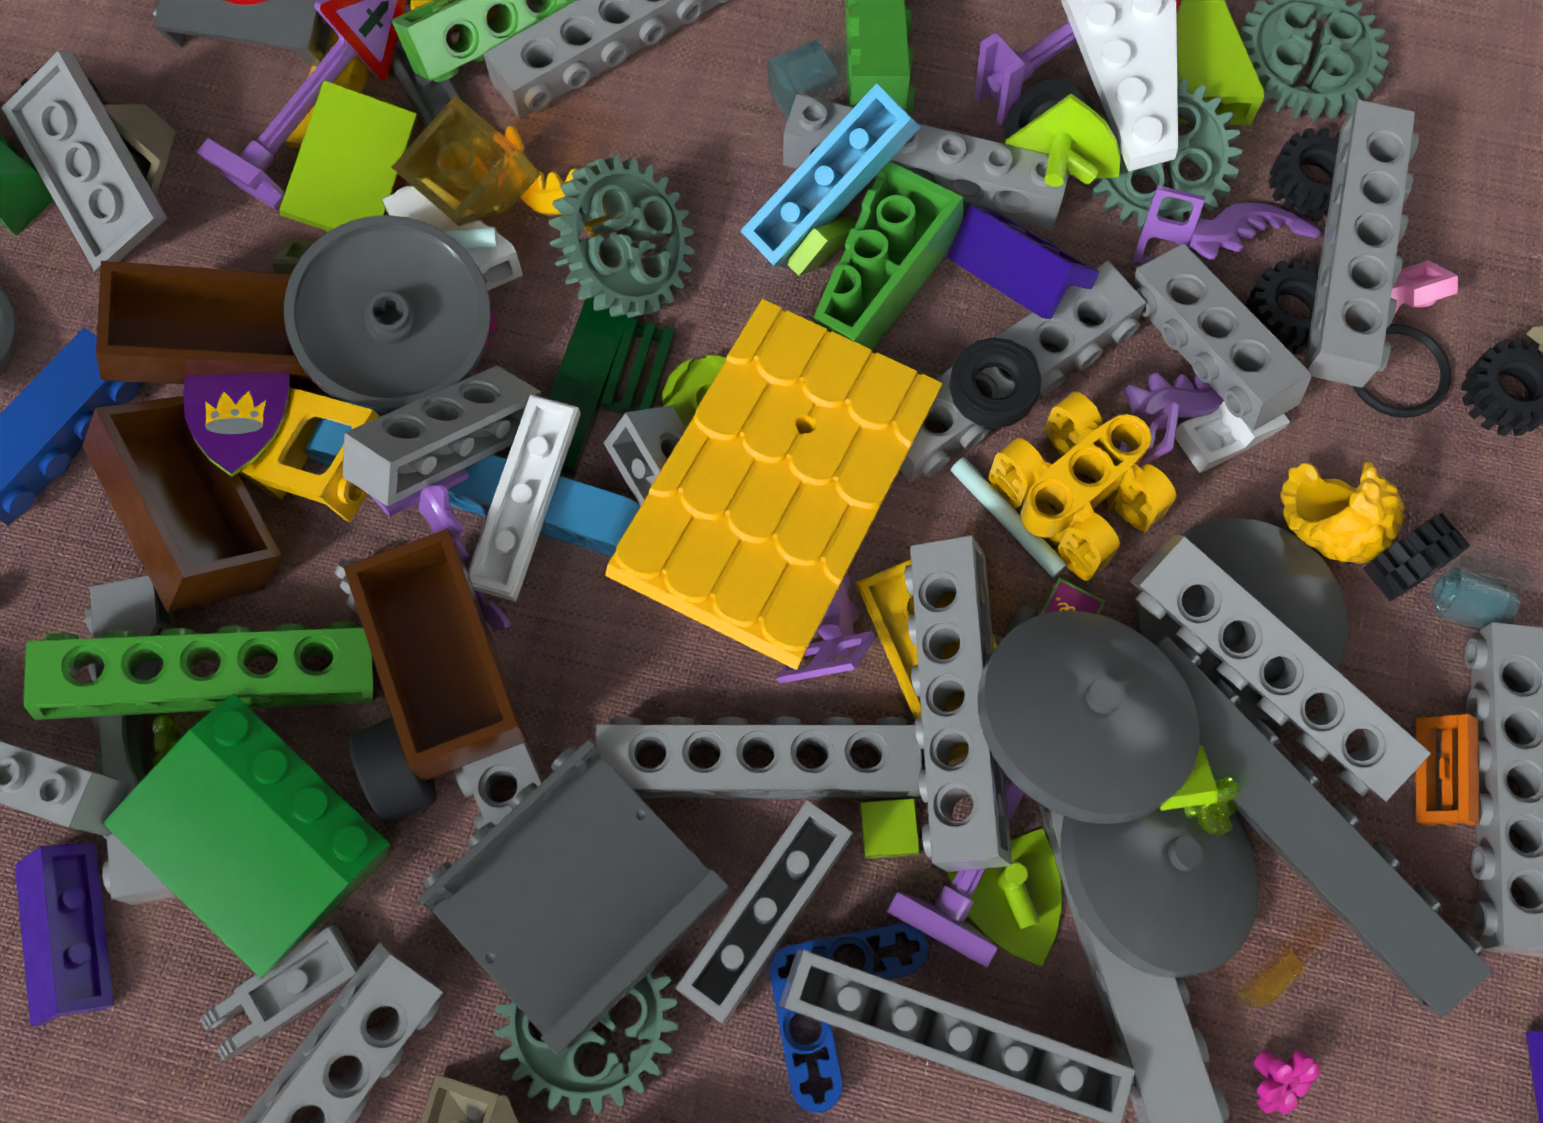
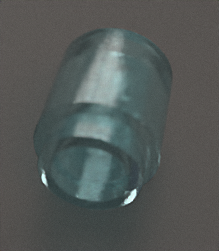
M1454 568L1448 575L1442 574L1437 579L1431 594V602L1436 604V613L1439 617L1479 630L1491 622L1512 624L1516 617L1520 600L1518 593L1510 591L1507 584L1459 568Z

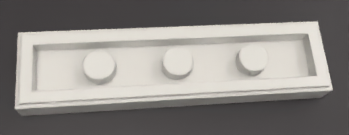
M530 394L468 569L474 590L517 601L581 414L578 407Z

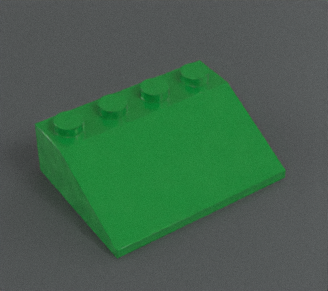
M234 693L194 725L103 821L104 826L261 980L387 860L390 843Z

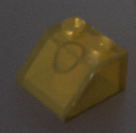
M457 96L452 98L391 167L457 226L509 210L540 176V173L518 147Z

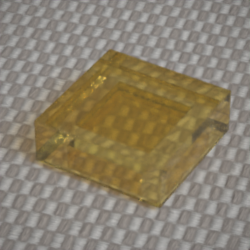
M1292 951L1276 955L1236 993L1249 1008L1268 1006L1305 971L1304 968L1306 966Z

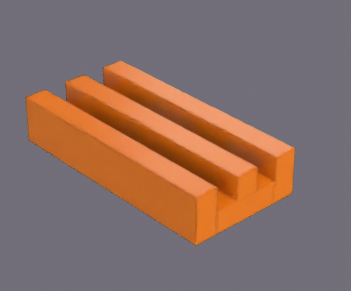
M1470 714L1416 718V740L1431 753L1416 769V823L1425 827H1437V824L1458 826V823L1479 825L1478 719ZM1457 728H1458V787H1457ZM1442 729V758L1439 760V777L1442 779V811H1437L1436 730Z

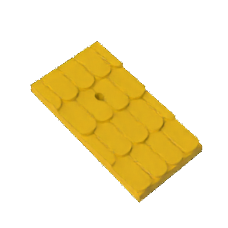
M761 299L728 353L724 365L697 407L694 417L650 487L649 494L619 541L615 553L608 562L605 576L797 670L930 412L943 383L925 374L920 375L917 373L918 371L878 352L875 354L871 349L833 331L830 333L826 328L788 310L783 311L782 307Z

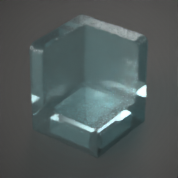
M818 40L768 60V89L787 121L796 94L805 96L806 93L836 80L837 71Z

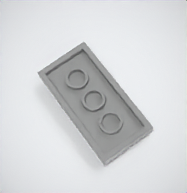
M57 51L1 108L94 271H100L101 261L119 262L168 218L74 54Z

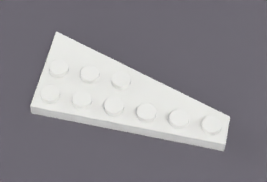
M1061 0L1111 129L1116 136L1128 171L1174 160L1178 150L1176 0Z

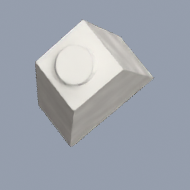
M423 181L414 186L403 187L393 195L382 199L389 216L419 220L442 231L489 227L428 181ZM498 233V247L465 249L478 266L488 291L523 276L517 253L512 243Z

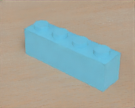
M876 83L743 227L741 232L774 266L789 268L787 265L789 258L812 229L832 222L921 126Z

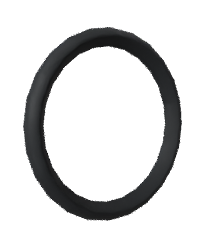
M1390 324L1386 328V334H1401L1412 337L1423 343L1433 353L1440 368L1438 390L1427 402L1416 407L1402 408L1381 402L1365 386L1363 388L1352 387L1367 405L1378 412L1393 417H1417L1432 411L1441 404L1447 395L1451 384V368L1448 357L1441 346L1421 330L1408 325Z

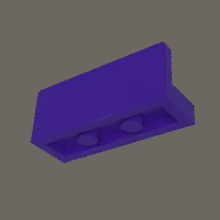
M971 204L947 254L948 259L1044 319H1051L1068 285L1091 290L1100 271L1002 213Z
M96 842L40 846L15 865L29 1017L32 1027L45 1025L60 1016L106 1010L114 1005Z

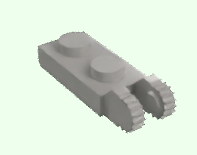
M332 925L291 951L262 980L255 975L233 989L235 994L205 1013L200 1021L206 1031H211L214 1028L217 1029L224 1026L232 1018L245 1010L252 1024L227 1038L217 1049L222 1061H227L249 1049L262 1038H269L344 988L358 971L360 965L338 927Z

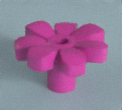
M1264 1050L1254 1061V1067L1267 1078L1258 1087L1257 1094L1260 1096L1257 1104L1265 1113L1279 1110L1283 1115L1292 1112L1298 1105L1295 1095L1304 1097L1313 1083L1312 1081L1319 1077V1063L1302 1050L1296 1051L1288 1061H1285L1283 1058H1277L1270 1050Z

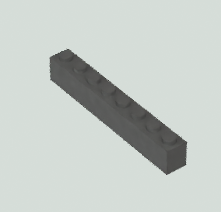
M1166 636L1156 646L1177 668L1190 690L1199 720V745L1204 747L1217 789L1243 819L1427 1011L1443 1018L1493 972L1480 958L1485 953L1484 948L1466 930L1460 926L1453 930L1438 915L1443 907L1429 891L1420 884L1411 887L1396 872L1401 867V864L1387 848L1377 841L1370 845L1355 830L1360 825L1356 816L1338 800L1330 804L1315 788L1320 783L1316 775L1300 760L1295 759L1290 763L1276 748L1280 743L1276 734L1258 718L1252 723L1236 707L1241 703L1237 694L1219 678L1212 682L1198 668L1202 660L1186 642L1179 639L1174 643Z

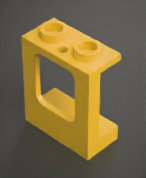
M290 387L285 419L276 437L255 461L239 473L271 497L282 500L286 493L289 492L326 504L345 521L351 522L368 493L343 477L344 444L329 469L321 475L301 470L309 457L304 449L319 418L348 425L354 429L380 416L373 409Z

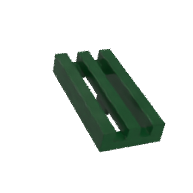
M628 318L601 400L602 410L624 415L626 412L654 407L676 337L675 328L665 326L664 330L657 329L655 323L647 322L645 326L638 324V319ZM636 337L642 339L622 401L619 402L616 399ZM652 342H660L641 405H633Z

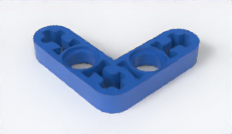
M894 924L789 945L780 949L774 955L770 964V980L791 1092L794 1100L802 1109L811 1113H822L831 1109L840 1098L842 1079L831 1024L820 1021V1037L815 1043L810 1045H801L791 1038L789 1023L791 1018L798 1012L779 1006L787 978L780 979L778 970L786 967L787 957L795 956L797 950H805L833 960V954L839 947L853 945L864 956L863 972L885 980L905 977L917 972L928 956V943L924 934L917 928L909 924ZM896 935H904L906 943L916 944L918 952L910 956V965L901 966V961L898 957H889L880 960L881 966L884 969L883 972H873L874 954L867 940L877 938V950L892 947L895 944ZM826 1047L829 1060L817 1059L821 1078H831L833 1089L824 1092V1102L814 1104L812 1095H802L800 1091V1083L806 1082L809 1078L807 1063L804 1062L796 1067L793 1061V1053L812 1054Z

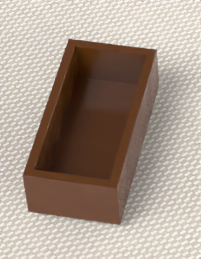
M101 261L96 357L101 380L184 384L185 375L289 373L291 388L312 391V379L298 362L289 343L285 328L284 300L291 274Z
M183 395L95 408L83 448L167 613L265 589L282 554L238 473L231 477L211 462L194 441L185 419Z
M448 529L344 566L409 769L423 781L528 742L461 550Z

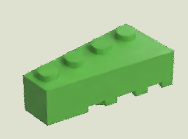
M845 0L848 107L854 108L877 83L908 114H913L914 85H909L910 75H912L913 49L912 46H908L907 37L911 35V9H905V0Z
M889 161L877 173L872 189H868L862 203V212L855 228H851L847 237L844 254L839 265H836L814 314V323L826 328L830 333L833 331L873 351L949 251L963 221V197Z

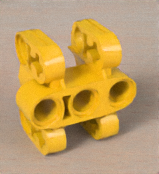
M1072 392L1052 408L1044 427V431L1047 432L1050 441L1062 457L1053 464L1045 462L1034 446L1028 441L1017 437L995 455L989 472V481L1013 508L1018 509L1023 505L1021 520L1026 530L1035 536L1042 537L1050 544L1058 546V553L1068 564L1067 568L1081 580L1089 581L1110 563L1120 546L1119 538L1114 529L1103 517L1095 513L1093 509L1103 500L1107 499L1109 511L1114 509L1126 522L1146 533L1165 516L1176 499V491L1168 477L1157 467L1151 464H1145L1141 468L1138 466L1151 441L1150 429L1143 420L1137 416L1124 414L1118 415L1103 424L1101 414L1092 401L1079 392ZM1119 440L1127 443L1131 447L1132 452L1120 451L1114 446L1112 441ZM1074 472L1086 474L1096 483H1084L1077 479ZM1048 503L1054 505L1058 510L1059 514L1054 512Z

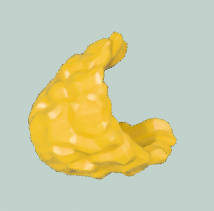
M1371 461L1364 462L1360 484L1357 488L1351 487L1346 482L1336 478L1322 479L1317 467L1311 463H1302L1298 467L1289 469V479L1283 484L1280 493L1281 500L1285 506L1283 516L1289 529L1306 545L1315 548L1324 557L1338 560L1339 562L1361 564L1372 561L1380 553L1390 548L1400 531L1399 526L1405 518L1403 514L1405 509L1404 501L1400 498L1397 487L1385 479L1384 476L1379 475Z

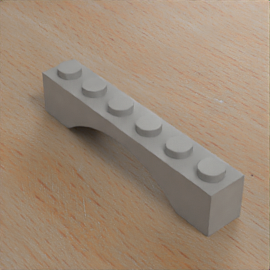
M149 576L90 587L91 605L86 607L85 619L88 630L93 635V638H102L105 632L115 630L135 632L137 637L160 636L161 631L175 628L174 611L167 613ZM147 661L142 663L136 669L134 677L141 680L154 678L160 662ZM96 663L88 664L92 681L101 676L104 666ZM143 714L92 717L94 728L97 734L100 735L101 755L96 758L95 770L97 773L131 784L126 795L127 797L148 774L142 746ZM111 832L109 837L103 836L107 839L108 861H105L103 864L102 876L106 890L111 893V899L136 905L175 897Z

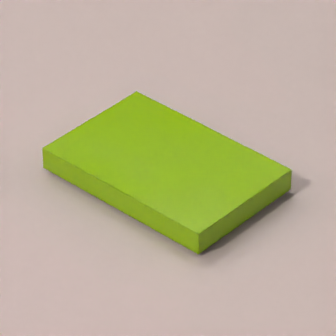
M323 80L279 209L280 215L328 232L353 220L372 216H385L386 207L382 199L392 194L417 114Z

